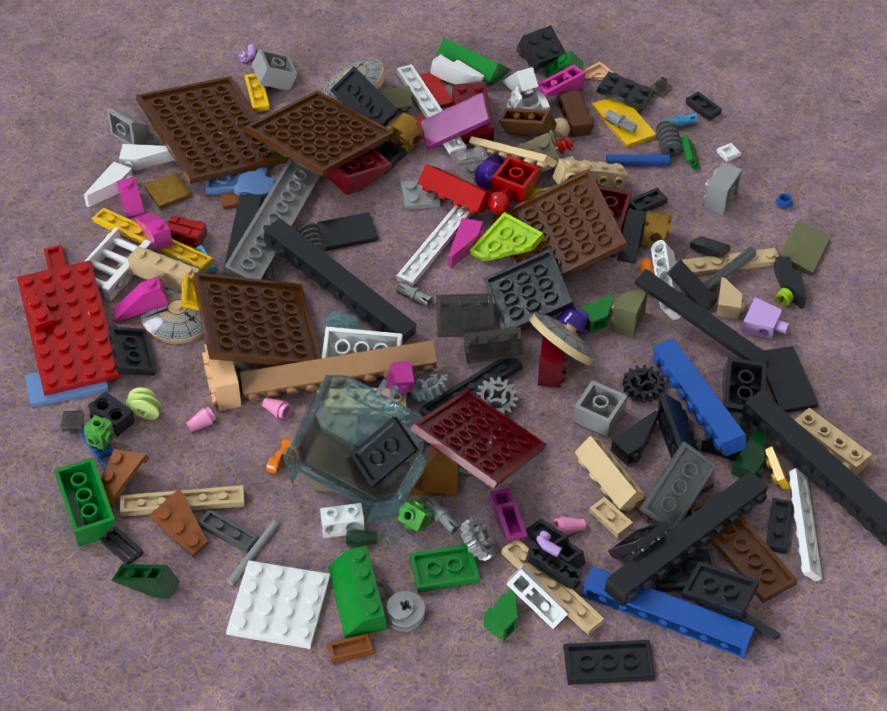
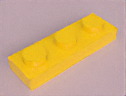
M256 74L244 75L252 108L255 112L270 110L265 87L259 84Z

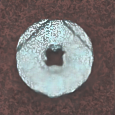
M331 312L329 317L322 323V334L324 337L326 327H344L346 329L360 330L358 318L347 313Z

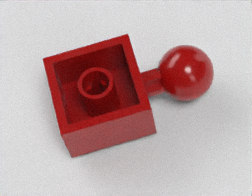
M508 156L492 176V194L488 199L489 209L495 214H503L509 210L511 200L518 203L527 200L540 183V167Z

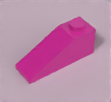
M574 64L539 82L537 89L546 96H559V92L580 91L584 89L585 73Z
M152 212L135 218L142 232L152 242L156 252L173 245L170 228L163 218Z
M461 218L449 253L448 267L453 268L470 253L469 250L485 234L482 221Z
M159 276L141 282L114 308L116 323L169 304L167 290Z

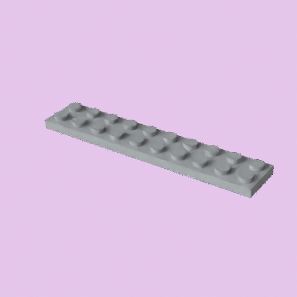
M289 158L226 263L223 272L233 277L261 280L277 253L276 250L265 244L264 229L279 218L292 227L321 175Z

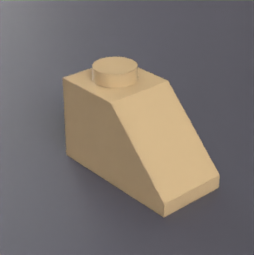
M721 278L716 316L739 319L740 313H744L745 302H742V293L726 278Z

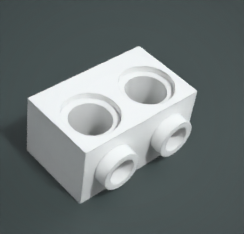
M361 503L320 508L323 538L365 533Z

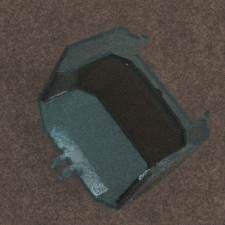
M326 375L310 402L283 457L285 465L288 466L292 484L299 472L353 502L361 503L363 507L370 510L366 523L375 522L376 519L394 518L421 476L431 444L418 438L410 430L412 425L422 417L413 410L392 400L398 390L396 385L391 388L388 397L381 394L387 386L385 379L382 380L376 391L350 376ZM392 417H397L419 450L377 486L371 487L350 453Z

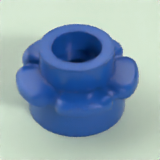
M781 193L775 203L782 209L790 208L793 206L792 196L788 193Z

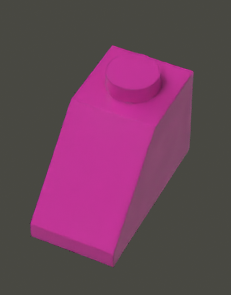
M135 178L118 180L119 196L127 218L144 215Z
M411 361L391 362L385 380L386 386L391 392L407 393L412 390L414 376Z

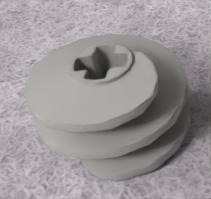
M401 591L390 597L387 602V616L392 627L396 630L407 632L417 629L425 619V605L419 595L410 591Z

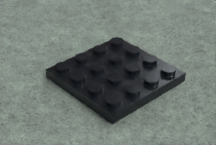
M551 248L483 278L505 337L531 326L530 318L534 312L551 317L574 306Z

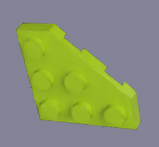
M504 212L469 251L474 257L486 262L532 251L545 236L542 232Z

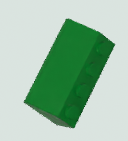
M443 38L436 57L441 54L452 62L459 60L484 75L483 82H486L488 85L491 82L496 84L511 70Z
M92 457L54 470L78 547L98 541L115 523V518L96 463Z
M367 545L346 550L328 566L345 638L387 629L385 614Z

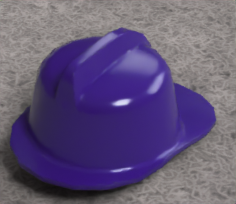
M491 155L476 168L475 181L479 187L486 190L492 188V176L503 164L504 160L502 157Z
M573 306L564 310L557 318L563 324L569 323L577 330L588 334L585 332L589 314L580 308Z

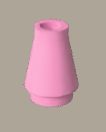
M266 397L262 403L263 408L280 420L287 419L291 415L292 406L287 401Z
M209 407L202 408L186 422V425L191 433L196 430L213 425L216 417Z
M560 516L554 520V527L566 535L585 531L586 522L584 519Z

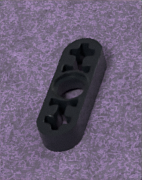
M533 545L529 548L526 555V560L529 564L567 588L575 589L579 586L582 579V574L579 570L544 551L538 545ZM549 565H555L559 569H553Z

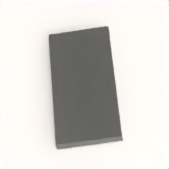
M685 441L682 442L639 510L657 523L667 520L671 527L668 530H672L682 522L717 464Z

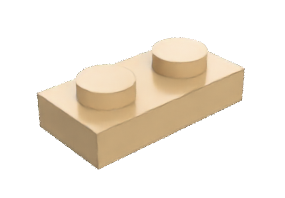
M605 497L589 508V513L616 538H619L633 527V522Z

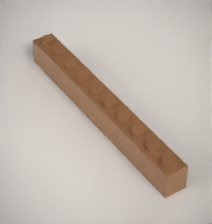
M431 340L240 372L245 399L257 401L260 397L265 396L275 398L284 393L293 395L302 390L316 391L320 387H337L338 384L344 383L346 385H353L357 381L365 380V382H371L380 377L386 379L391 362L411 361L413 374L416 371L431 372L434 368H437L434 343Z

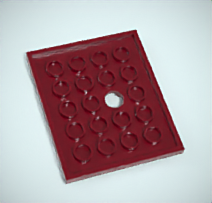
M468 389L415 422L410 429L418 438L427 441L435 450L444 453L452 462L458 463L469 474L475 475L486 486L493 489L541 453L547 445ZM486 443H490L493 448H489Z

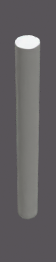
M272 521L228 578L227 584L234 586L244 573L248 560L253 561L279 527L278 522Z

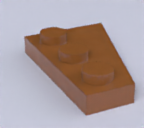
M118 449L113 450L101 477L111 508L125 491L124 486L130 478L134 479L138 474L137 469L142 463L146 464L149 460L146 454Z
M180 488L149 515L150 519L190 556L194 557L208 545V541Z

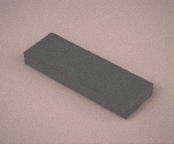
M211 509L198 521L200 528L246 554L259 539L258 535Z

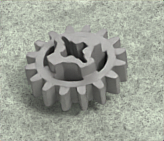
M442 370L437 373L435 371L427 372L424 376L414 380L412 390L409 392L412 398L419 402L423 399L425 401L433 400L436 396H440L447 391V388L451 386V380L446 371L443 373Z
M490 377L489 383L484 380L483 386L479 385L478 392H476L478 397L508 416L511 415V410H515L518 402L516 397L518 391L513 390L514 384L507 385L508 380L506 379L504 382H501L500 377L497 378V381ZM485 392L487 393V400L484 399Z
M471 517L461 523L462 527L460 529L463 532L461 536L464 543L468 546V551L474 557L478 556L480 561L486 562L496 555L495 540L493 535L490 534L489 528L483 522L479 523L478 518L474 519Z

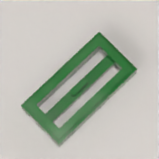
M687 135L681 137L686 161L692 169L698 170L700 169L695 145L688 139Z

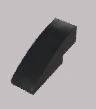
M628 209L623 229V236L628 247L619 251L617 261L635 264L646 212Z
M775 257L773 269L780 287L789 289L794 295L792 302L800 309H804L806 294L801 270H793L790 257Z
M539 519L526 528L527 534L538 546L540 545L536 540L537 536L540 535L541 531L548 532L551 535L549 541L562 548L558 558L572 567L578 569L586 563L583 550L570 543L568 535L543 519Z

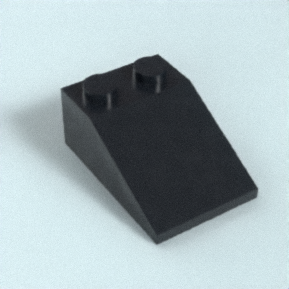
M728 357L723 370L722 382L723 405L726 409L742 411L744 403L760 390L765 393L767 363Z

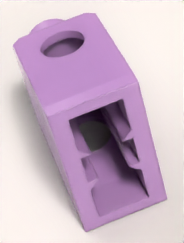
M755 297L743 321L741 333L772 339L775 331L786 334L789 323L780 320L781 309Z

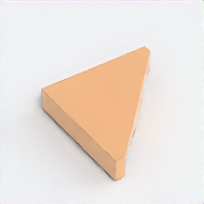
M601 62L583 70L585 79L603 80L609 71L613 72Z

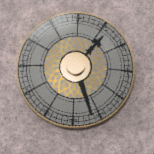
M365 58L354 61L342 67L330 77L324 86L323 93L342 103L330 89L353 66L377 89L381 87L385 80L386 70L377 59Z
M165 288L168 293L169 304L141 314L143 328L146 329L152 338L160 342L183 344L204 336L200 312L180 307L181 293L173 289Z
M534 312L531 316L530 322L565 353L586 365H592L596 360V356L590 347L576 333L577 329L571 324L567 323L565 325L550 316Z

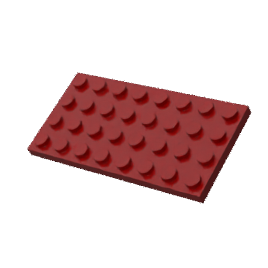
M91 260L17 277L44 396L122 378L121 374L117 373L108 335L109 327ZM41 293L53 318L54 325L36 331L23 299Z

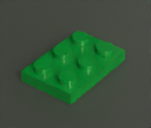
M467 544L409 553L417 593L479 583L480 578L475 557L468 551Z

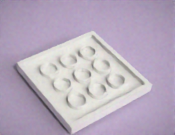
M248 560L226 634L311 649L329 585L330 574Z

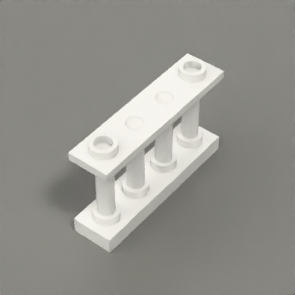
M117 227L106 236L85 260H91L93 270L97 269L112 276L106 282L95 278L97 286L103 289L104 297L109 301H112L135 276L131 274L128 258L112 252L116 245L132 252L138 247L122 240L119 228ZM145 239L139 245L142 248L153 251L151 241ZM105 257H108L123 265L116 270L100 262Z

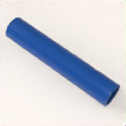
M607 154L606 162L607 164L618 163L622 166H669L670 154Z

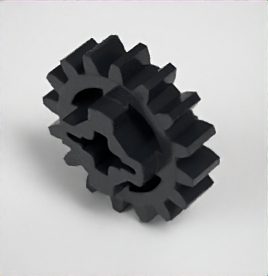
M636 365L635 370L629 368V372L624 374L622 386H624L623 391L628 392L627 397L634 396V401L641 399V402L644 403L645 399H647L649 402H652V398L659 399V394L663 393L665 387L664 376H659V370L654 372L652 366L647 369L646 365H643V368H639Z

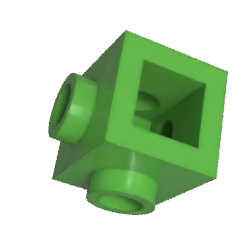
M94 415L84 427L87 444L103 451L115 437L112 422L107 418Z
M415 499L414 501H406L401 505L397 520L402 522L403 527L408 530L425 531L434 512L426 508L424 502Z

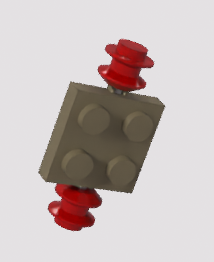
M546 133L517 146V148L545 154L557 161L554 168L549 166L547 168L540 167L541 175L556 168L559 160L558 150L561 154L565 155V150L572 152L573 144L570 138L564 136V140L560 141L557 139L556 145H553L549 134Z

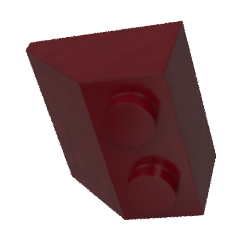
M545 336L542 338L539 359L538 386L561 388V381L565 382L567 370L563 369L567 368L568 358L564 357L563 350L554 345Z

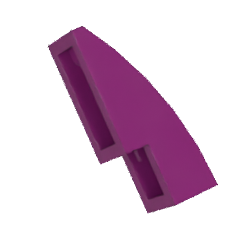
M510 488L491 491L489 500L506 541L511 542L527 538L528 535L517 502L514 501Z

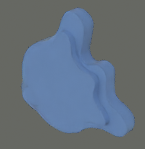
M265 167L257 168L256 171H249L240 175L238 183L234 187V193L238 196L240 194L257 195L264 199L267 197L276 179L266 176L267 169Z

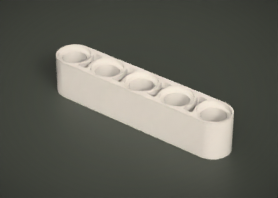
M658 240L651 247L655 275L681 293L680 287L667 274V271L676 263L674 251L665 241ZM659 301L660 308L671 319L676 320L681 317Z

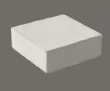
M732 143L717 149V153L726 162L741 156V152Z

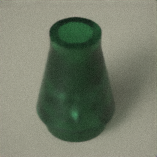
M355 528L347 530V547H352L353 549L377 544V532Z

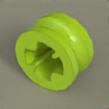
M781 288L775 295V301L785 307L794 299L793 293L787 288Z

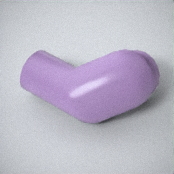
M250 44L248 45L247 53L245 51L239 53V58L242 62L247 63L256 57V46Z
M541 531L536 539L538 544L544 551L558 557L562 548L549 541L551 535L548 532Z

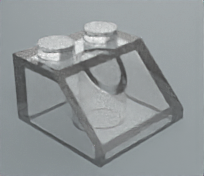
M485 147L450 152L452 173L477 185L475 181L476 168L488 158Z

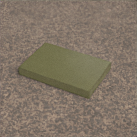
M798 220L779 257H790L792 267L811 276L830 237Z

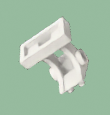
M517 86L511 92L512 96L507 102V108L550 111V105L545 94L537 88L534 89L531 97L523 98Z

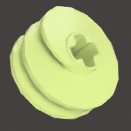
M138 387L131 390L126 400V406L133 411L134 416L143 419H157L162 408L161 403L155 398V394L147 388Z

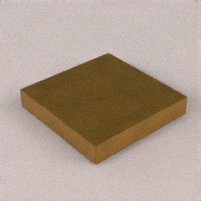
M176 172L144 184L146 191L160 210L192 197V193Z

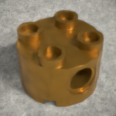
M402 113L386 128L394 131V138L389 141L405 148L407 155L424 138L425 133L422 126L418 127L416 125L418 121L409 114Z
M647 210L641 246L652 247L658 240H663L668 245V235L670 234L672 220L671 214Z

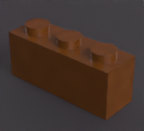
M579 90L559 92L558 105L563 118L568 121L571 127V138L591 135L594 122L589 117L588 107H585L584 96H581Z
M505 108L499 120L504 131L510 135L541 136L550 133V130L553 133L557 125L549 110Z

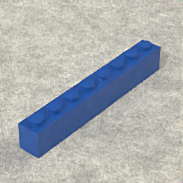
M672 338L653 346L654 354L652 359L656 366L659 365L662 375L669 379L672 389L677 390L680 400L685 401L690 413L693 412L698 425L703 426L706 436L708 438L711 437L716 450H720L724 457L747 448L745 433L675 339Z
M592 567L583 586L582 597L742 658L745 657L755 627L750 626L746 622L734 620L727 615L715 613L703 606L691 604L684 599H678L663 591L654 589L643 591L634 602H629L622 607L604 591L606 580L612 574L604 569Z

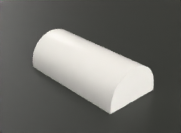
M326 327L322 358L403 345V336L399 333Z

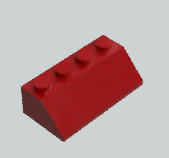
M425 164L417 183L423 186L422 190L428 193L434 191L438 193L437 197L443 200L451 199L453 200L452 204L458 207H462V205L468 207L467 211L473 214H477V212L484 213L489 208L488 199L492 192L441 168Z

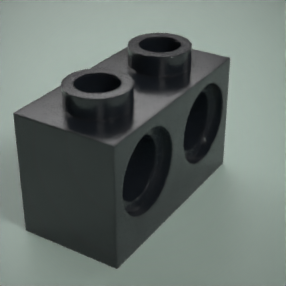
M106 391L88 405L90 418L92 419L94 415L107 418L112 422L114 434L117 436L135 423L133 411Z

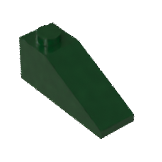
M756 429L746 443L747 448L740 452L733 463L731 474L739 478L751 471L761 479L765 472L763 468L764 435Z
M121 564L112 578V581L155 598H171L180 583V580L168 565Z

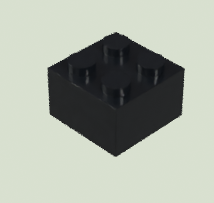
M551 25L523 35L518 44L530 68L533 67L534 72L547 67L549 63L556 61L562 54H566Z

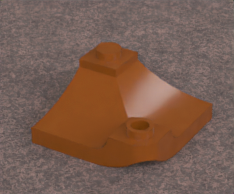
M427 441L414 442L419 450L397 469V487L399 490L411 496L458 497V463L452 462L444 453L435 450Z

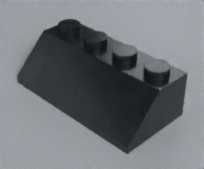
M660 393L657 421L671 459L684 441L699 451V443L697 440H694L693 427L688 424L687 411L683 410L681 402L665 393Z

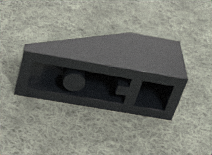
M655 410L612 439L611 452L625 465H629L632 462L636 463L642 457L643 451L657 424L658 412Z

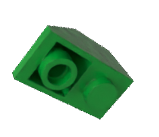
M570 50L566 54H562L553 63L551 62L547 65L545 79L574 64L583 71L584 62Z
M613 295L603 297L580 307L581 310L589 314L586 329L590 334L607 327L614 303Z
M512 589L507 594H502L497 604L493 608H488L483 615V627L502 641L517 628L516 597Z

